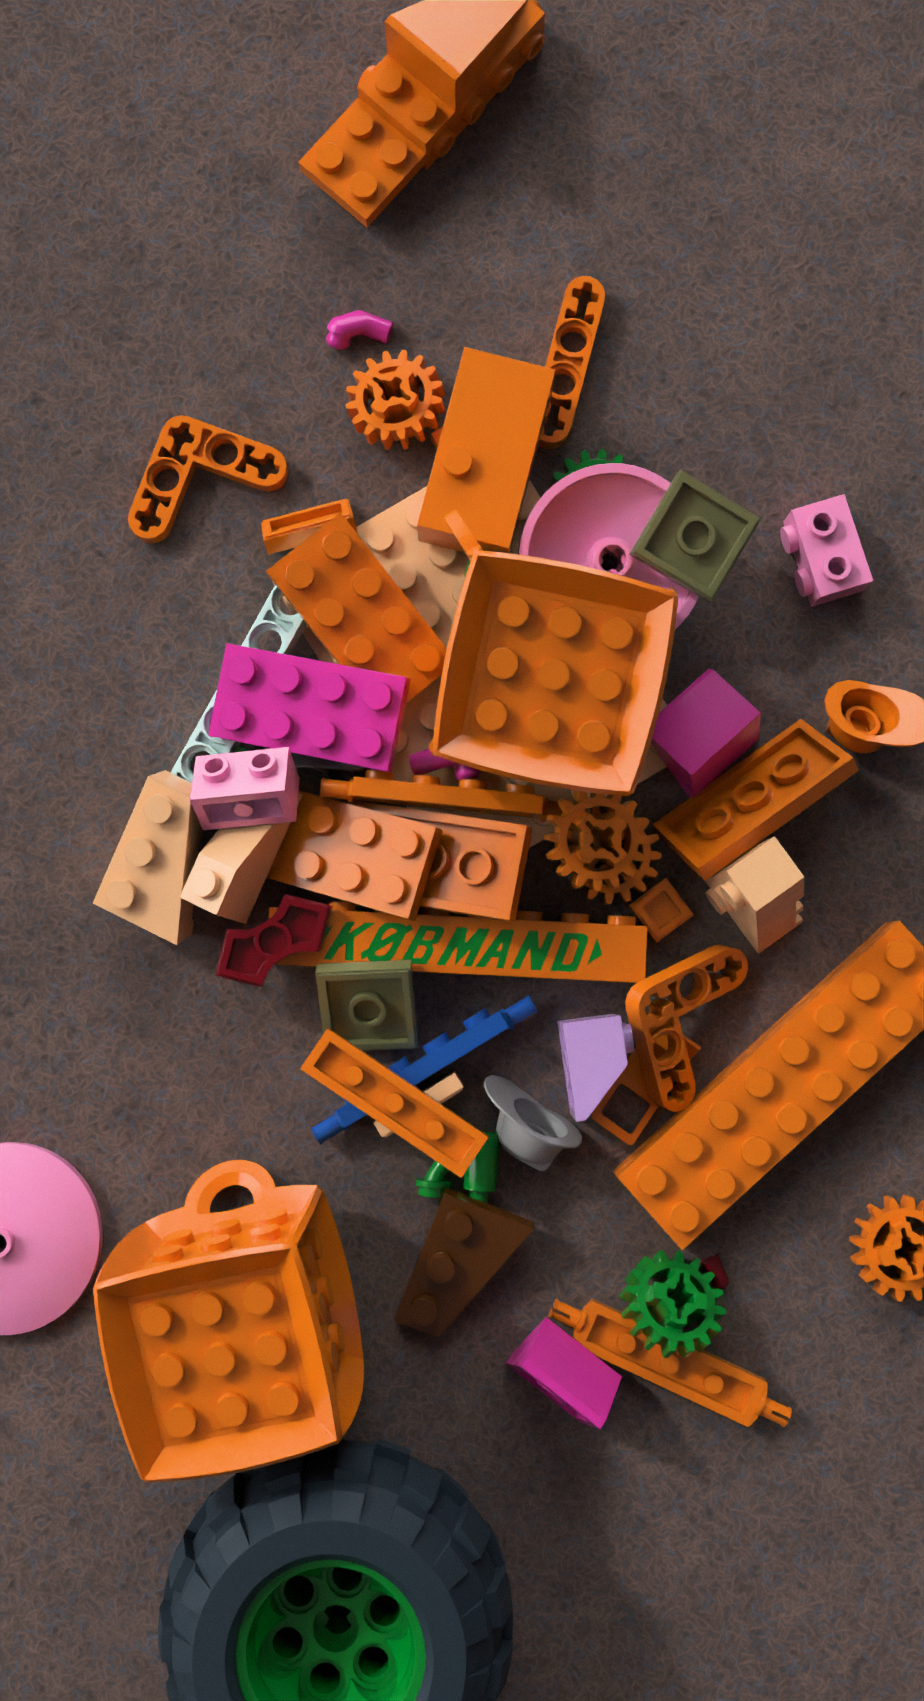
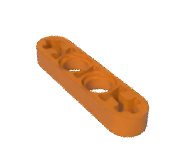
M591 276L577 277L568 284L545 367L556 369L555 375L565 374L569 376L575 384L573 391L566 395H558L552 391L544 423L548 421L551 405L560 406L557 426L563 428V430H555L553 436H547L544 434L545 430L543 427L539 446L545 449L561 447L567 441L574 421L605 302L603 285ZM583 290L591 292L590 298L592 301H595L588 303L584 321L575 318L579 303L576 297H580ZM577 332L584 337L586 345L579 352H569L562 347L561 338L566 333ZM570 406V409L567 410L564 407Z

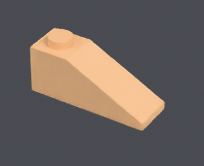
M298 793V804H297V807H298L299 802H300V800H301V798H302V796H303V795L300 794V793ZM291 822L219 829L199 853L180 898L215 915L246 924Z

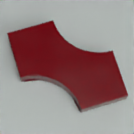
M285 894L277 911L263 924L247 930H226L215 976L263 987L270 971L284 958L303 951L321 952L333 906Z

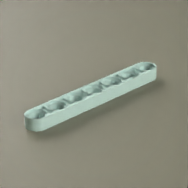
M276 585L241 646L258 649L259 637L264 632L273 630L279 633L282 641L277 653L290 655L307 624L298 613L286 615L282 612L280 601L283 594ZM217 690L171 771L172 774L190 783L193 781L194 774L191 770V760L196 753L200 751H207L210 755L231 753L241 743L208 736Z

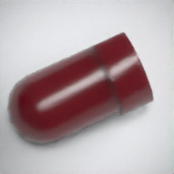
M714 1254L702 1260L701 1265L706 1273L713 1272L715 1275L711 1281L715 1289H726L729 1279L719 1255Z

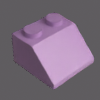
M605 1014L557 1021L571 1116L576 1122L587 1120L628 1065L626 1053L634 1052L630 1023L625 1024V1022H622L621 1015Z

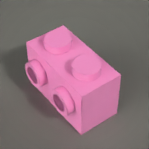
M845 494L790 511L783 521L784 527L780 529L781 541L786 553L794 554L799 569L795 570L794 573L796 587L802 597L808 596L811 607L862 592L873 582Z
M289 747L196 756L190 802L202 829L213 830L295 822L300 777Z

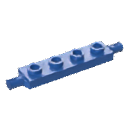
M528 995L504 1010L502 1008L491 1015L487 1008H484L462 1022L466 1028L464 1032L452 1039L445 1032L422 1046L426 1053L423 1057L410 1064L405 1056L388 1068L411 1084L416 1085L507 1028H510V1030L515 1029V1025L538 1011ZM343 1098L346 1104L335 1110V1114L311 1127V1131L318 1143L322 1145L323 1142L343 1130H350L349 1125L367 1114Z

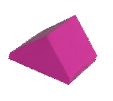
M709 668L659 712L651 745L688 797L694 798L760 739L761 713L718 673Z
M547 1317L525 1338L505 1363L578 1422L597 1429H601L607 1420L622 1378L621 1375Z

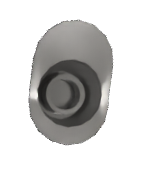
M490 1075L485 1078V1091L494 1105L500 1110L496 1126L498 1139L505 1151L514 1158L539 1171H544L548 1169L563 1148H577L581 1145L582 1135L569 1120L545 1108L512 1081L496 1075Z

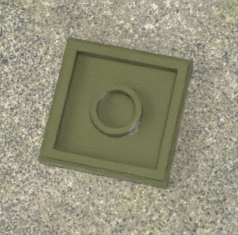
M679 470L629 555L710 603L715 598L761 519L684 471Z
M412 960L317 964L315 975L323 1034L327 1028H330L362 1051L415 1049L419 1047Z

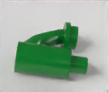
M483 1131L488 1135V1139L466 1170L463 1188L470 1190V1197L488 1204L489 1192L496 1191L499 1139L497 1132ZM434 1161L425 1178H416L415 1185L419 1186L418 1195L442 1198L446 1187L450 1188L451 1181L444 1179L449 1170L437 1161Z

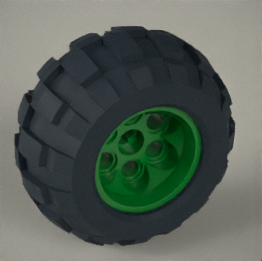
M342 1438L336 1445L298 1458L236 1473L215 1492H211L199 1507L176 1548L168 1568L163 1601L159 1607L158 1647L161 1662H166L169 1674L166 1682L169 1701H496L506 1685L513 1652V1602L505 1567V1558L491 1525L483 1520L480 1513L469 1501V1493L447 1472L437 1467L433 1469L424 1462L410 1456V1449L381 1439H376V1443L343 1440ZM337 1567L355 1570L359 1573L347 1576L342 1574ZM295 1576H304L311 1581L313 1587L307 1591H298L292 1587L289 1579ZM388 1595L394 1598L398 1605L391 1610H383L378 1608L373 1600L378 1596ZM333 1605L346 1607L348 1609L347 1617L338 1618L330 1614L331 1607ZM283 1627L295 1628L302 1638L297 1641H287L280 1636L278 1630ZM374 1646L384 1650L387 1656L377 1661L370 1660L362 1651ZM320 1663H330L339 1672L332 1676H324L316 1670L315 1666Z

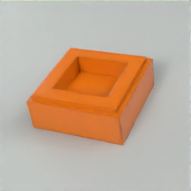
M664 878L628 905L643 926H647V932L655 943L694 915L667 878Z

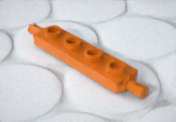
M366 770L365 778L353 777L350 781L322 778L320 784V798L344 799L351 803L353 801L495 814L535 818L543 822L546 821L548 815L561 816L563 813L557 802L548 801V798H544V795L534 794V787L520 784H507L506 791L487 790V782L478 780H459V787L440 785L439 777L429 775H412V782L393 780V773L378 770Z
M557 1298L553 1302V1308L551 1307L548 1317L572 1327L573 1338L595 1356L746 1427H749L759 1415L780 1424L782 1427H786L789 1421L786 1417H791L792 1408L767 1398L768 1382L763 1377L705 1350L699 1353L694 1349V1352L685 1359L681 1358L677 1348L669 1358H663L661 1345L656 1344L648 1351L644 1348L647 1337L643 1333L633 1337L630 1334V1331L636 1325L634 1319L622 1318L621 1311L594 1298H591L582 1310L572 1307Z

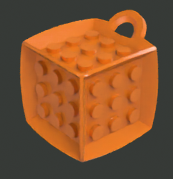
M452 510L443 518L468 556L470 565L461 590L446 650L436 709L434 736L428 745V749L434 756L530 783L590 793L619 796L631 795L635 791L642 772L663 699L674 639L678 594L673 588L664 589L643 581L582 565L518 554L483 551L457 510Z
M247 1160L226 1161L210 1168L195 1181L186 1197L184 1207L163 1213L144 1222L128 1233L114 1247L102 1266L93 1288L95 1313L109 1390L126 1445L141 1480L146 1483L183 1481L244 1472L298 1458L336 1445L341 1441L352 1424L361 1401L364 1383V1358L351 1276L339 1232L323 1188L318 1185L277 1187L271 1175L259 1164ZM240 1185L246 1187L253 1195V1204L233 1210L210 1213L212 1200L218 1192L226 1187Z

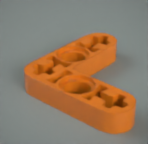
M183 415L172 417L161 430L129 510V527L135 536L144 543L154 544L164 540L172 529L196 467L260 491H276L288 479L289 470L285 457L280 451L271 446L192 417ZM186 428L189 429V433L194 441L192 444L184 442L179 456L182 461H186V464L182 465L173 458L163 456L165 453H168L174 457L177 443L172 436L174 433L182 434ZM222 444H232L238 449L237 458L229 465H219L213 459L214 451ZM247 451H252L250 454L252 462L260 465H266L269 459L274 460V466L279 471L277 475L269 473L266 479H261L259 469L246 464V472H240L246 463ZM167 469L177 472L179 474V482L174 489L160 491L155 487V478L158 473ZM148 494H151L160 501L170 502L168 507L159 502L156 517L161 524L159 527L151 526L148 532H145L144 526L139 519L141 516L149 517L155 505L151 499H147Z
M721 944L713 945L637 982L627 993L625 1005L628 1020L631 1025L647 1092L651 1101L656 1105L669 1111L679 1112L684 1110L694 1099L696 1092L695 1079L679 1017L742 984L747 975L748 961L741 950ZM723 969V974H724V975H721V974H718V973H715V972H717V971ZM692 973L695 981L694 988L688 996L682 997L680 992L681 981L687 974ZM650 995L658 998L650 1003ZM648 1005L650 1012L645 1011V1007ZM666 1034L668 1048L664 1055L660 1058H655L653 1053L654 1043L661 1035ZM672 1080L676 1081V1085L673 1086ZM671 1091L672 1094L670 1097L667 1096V1092Z

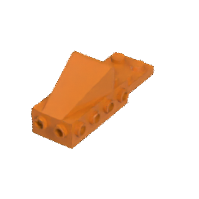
M423 0L391 14L384 21L387 55L376 66L371 65L363 72L357 86V99L298 162L300 172L368 228L422 167L427 170L438 157H443L449 152L455 143L456 137L468 124H474L482 115L486 104L497 92L501 93L509 86L516 71L526 60H532L539 53L545 41V12L537 0Z

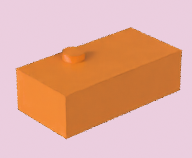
M464 347L417 523L418 540L420 542L464 552L443 516L456 509L483 551L511 552L553 391L556 369Z

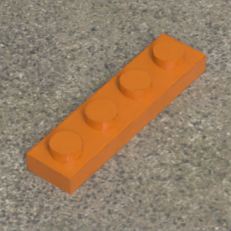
M330 1028L326 1029L300 1068L460 1178L463 1177L488 1139V1135Z

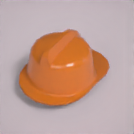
M853 680L837 682L828 689L824 699L826 713L829 716L826 732L833 736L843 748L853 753L866 754L877 751L883 745L913 747L924 743V700L916 694L897 688L871 685Z

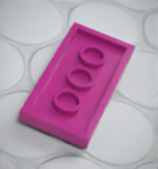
M226 643L208 736L271 749L289 747L291 753L392 773L411 679Z

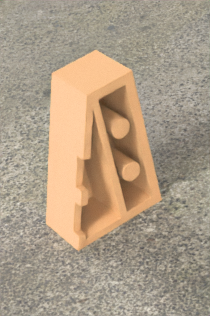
M164 770L147 777L93 904L178 945L191 936L193 931V904L180 898V895L196 862L199 849H201L203 829L190 802L192 783Z
M775 836L755 845L705 881L710 887L705 894L712 906L721 915L726 911L729 913L758 954L803 922L802 917L799 915L803 911V905L799 900L804 897L805 877Z

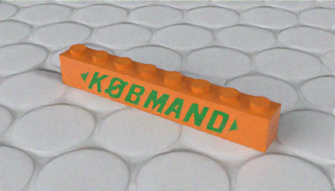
M329 901L328 905L333 907L321 952H298L276 964L316 967L317 964L412 960L413 972L637 983L645 979L647 926H636V917L608 916L607 924L589 923L588 914L561 913V922L542 921L543 912L517 911L514 923L468 915V917L449 916L447 911L423 907L421 908V915H417L416 920L411 921L377 910L375 912H357L356 904ZM269 907V918L274 915L278 907Z

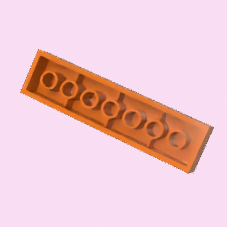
M900 920L885 922L698 1092L684 1110L676 1112L613 1170L616 1177L681 1250L686 1248L924 1030V947Z

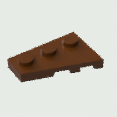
M446 1187L401 1298L394 1321L439 1338L534 1230L535 1222Z

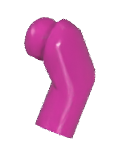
M356 310L331 319L327 325L329 333L327 334L326 341L329 346L339 350H345L349 347L351 343L350 338L357 335H363L387 344L394 328V322L362 310Z
M429 749L409 755V763L414 775H424L445 767L455 769L457 780H471L480 775L479 769L434 756Z

